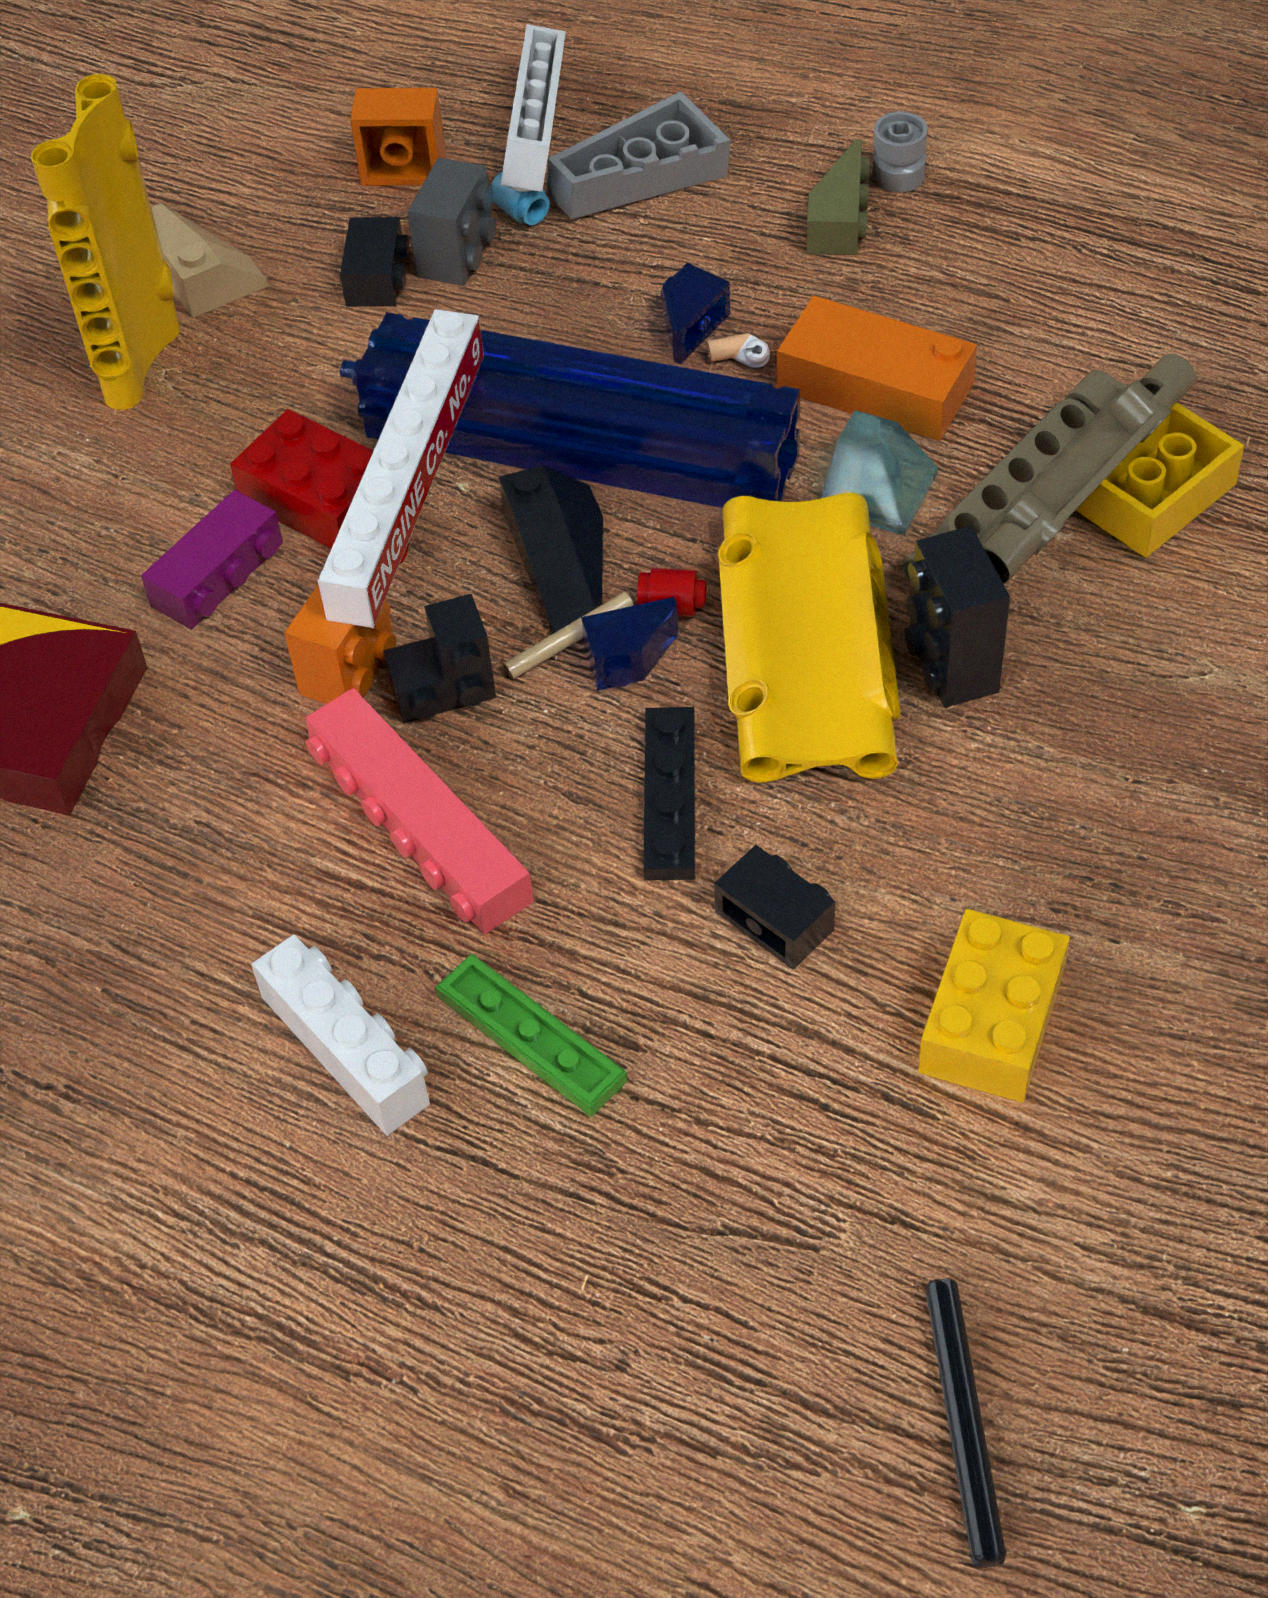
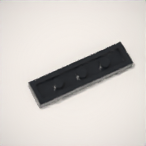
M694 707L645 708L644 881L695 880Z

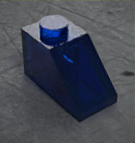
M686 263L674 276H670L662 287L661 298L663 300L664 323L673 360L676 363L682 364L730 315V282Z
M675 597L581 617L584 649L597 691L613 687H624L630 683L644 681L678 636V615Z

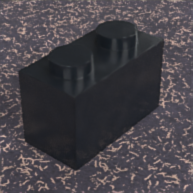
M350 217L340 271L346 307H396L399 289H405L406 268L403 260L410 259L409 235H402L400 217Z
M757 845L751 848L714 883L715 912L793 970L834 931L835 901L828 891L817 883L810 884L796 874L782 857L778 855L771 856Z

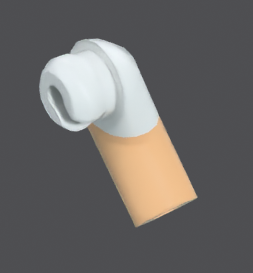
M748 333L707 341V352L710 362L732 358L750 368H759L764 366L770 358L768 345L763 340Z

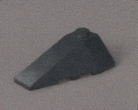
M541 465L500 476L499 485L503 515L553 634L603 604L604 519L590 485ZM602 627L584 638L601 634Z

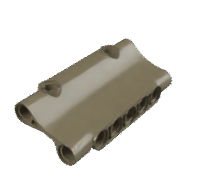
M1167 354L1140 381L1136 380L1131 384H1123L1100 370L1091 371L951 511L935 533L928 537L972 526L1001 581L1005 584L1033 554L1037 555L1066 524L1065 521L1137 444L1139 442L1143 443L1172 412L1171 408L1189 391L1196 381L1193 367L1183 357L1176 354ZM914 551L902 564L903 574L911 585L908 567L909 563L914 562Z

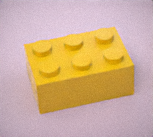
M1176 403L1171 408L1172 412L1143 443L1139 442L1076 509L1078 513L1145 558L1234 487L1238 479L1245 445L1179 403Z
M965 908L921 1038L918 1073L1024 1103L1064 974L1070 936Z

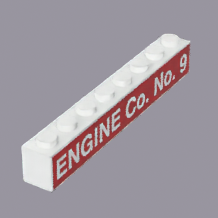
M437 309L432 314L318 579L325 616L328 621L374 628L483 360L484 352L479 315Z

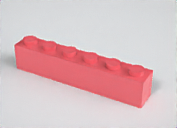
M354 688L305 717L310 737L305 743L314 760L319 765L325 763L329 765L340 788L347 795L350 796L354 793L361 800L365 814L375 826L383 824L390 832L393 844L400 854L405 858L412 856L420 864L419 868L423 877L434 890L440 887L449 896L453 910L463 922L467 923L471 920L485 935L534 902L529 871Z

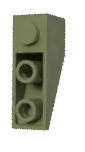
M855 139L809 192L807 254L857 255L858 237L866 238L867 212H859V209L868 210L869 184H860V182H869L870 157L861 156L862 139Z

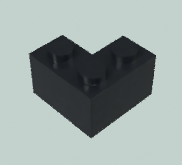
M472 594L424 606L430 638L383 650L389 682L403 724L419 719H428L437 714L458 708L475 706L481 702L496 698L488 637Z

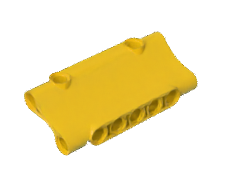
M93 74L86 76L76 84L77 119L70 132L60 138L37 145L31 153V160L42 195L47 199L49 232L90 366L97 374L106 405L116 410H125L134 407L141 401L144 381L150 365L156 356L179 335L181 328L173 301L174 290L168 262L164 258L140 166L132 122L130 119L126 120L116 80L110 75Z
M845 492L826 498L801 502L770 501L751 496L732 498L726 502L722 510L724 541L719 547L718 558L728 706L737 718L740 771L742 776L753 782L765 783L816 766L845 765L859 776L869 779L882 778L892 774L898 766L895 732L892 722L900 719V703L883 563L876 540L871 534L866 499L862 495L853 492Z

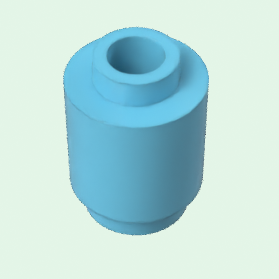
M502 172L494 177L491 186L493 192L492 202L520 224L535 225L544 219L550 206L544 189L542 192L533 190L520 192L510 186L501 185Z

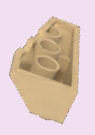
M159 203L151 206L164 258L169 265L174 293L192 318L268 287L267 279L248 255L164 204Z

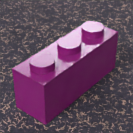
M234 489L141 575L150 606L192 630L205 617L211 615L217 606L236 587L244 584L248 576L267 558L272 557L283 544L276 512Z

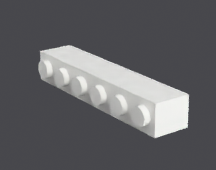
M528 24L526 25L501 185L510 186L520 192L532 190L542 192L566 31Z

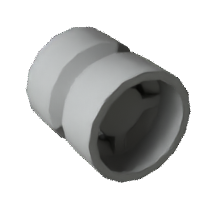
M897 111L887 113L875 123L873 140L875 151L873 153L872 178L880 188L890 192H906L919 187L924 181L928 126L920 116L910 112Z

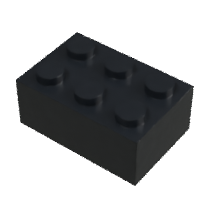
M972 526L916 540L914 562L909 563L908 567L912 583V595L907 596L906 599L907 610L910 616V627L905 628L904 636L910 654L912 656L918 655L923 664L922 672L927 688L931 692L936 690L944 708L999 693L1010 603L1008 591Z

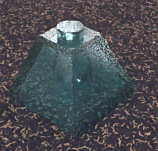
M854 410L837 440L821 498L845 492L860 494L867 501L871 526L905 536L938 474V466L898 422Z

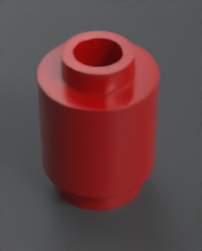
M651 568V572L639 573L637 584L638 610H649V615L695 617L697 608H705L707 581L698 579V570Z

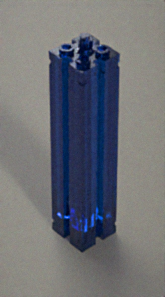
M386 312L378 329L372 330L368 341V348L362 359H357L356 362L343 360L340 367V376L352 379L353 385L357 386L359 396L358 415L360 418H363L367 438L379 440L430 320L416 317L406 319L403 315ZM481 330L484 357L445 453L523 469L544 465L574 479L723 508L727 501L739 496H751L758 499L782 502L785 494V482L787 479L790 480L800 453V429L796 428L800 417V389L785 386L774 388L771 384Z

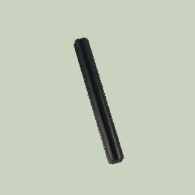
M951 1278L935 1279L927 1284L926 1297L971 1560L977 1568L996 1567L1004 1563L1006 1550L958 1284Z

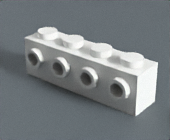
M294 934L251 964L262 999L386 1136L430 1105L424 1077L428 1075V1071L421 1058L411 1048L403 1051L395 1043V1035L385 1019L378 1013L372 1017L362 1007L363 1001L354 986L346 979L339 982L331 974L332 969L328 960L316 946L308 949Z

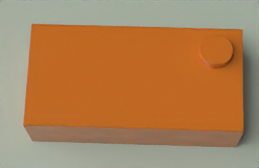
M813 295L777 350V390L941 441L974 384L977 344Z

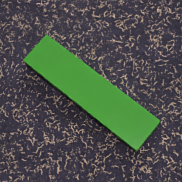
M470 954L435 987L437 997L590 1117L628 1082L627 1072L473 954Z

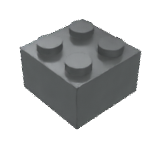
M437 158L407 211L417 277L465 286L472 271L479 268L482 252L486 244L493 241L496 233V219L491 217L490 209L493 192L492 186L487 184L485 166Z

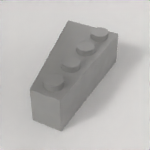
M680 91L549 157L547 195L570 219H575L723 178L728 174L731 140Z

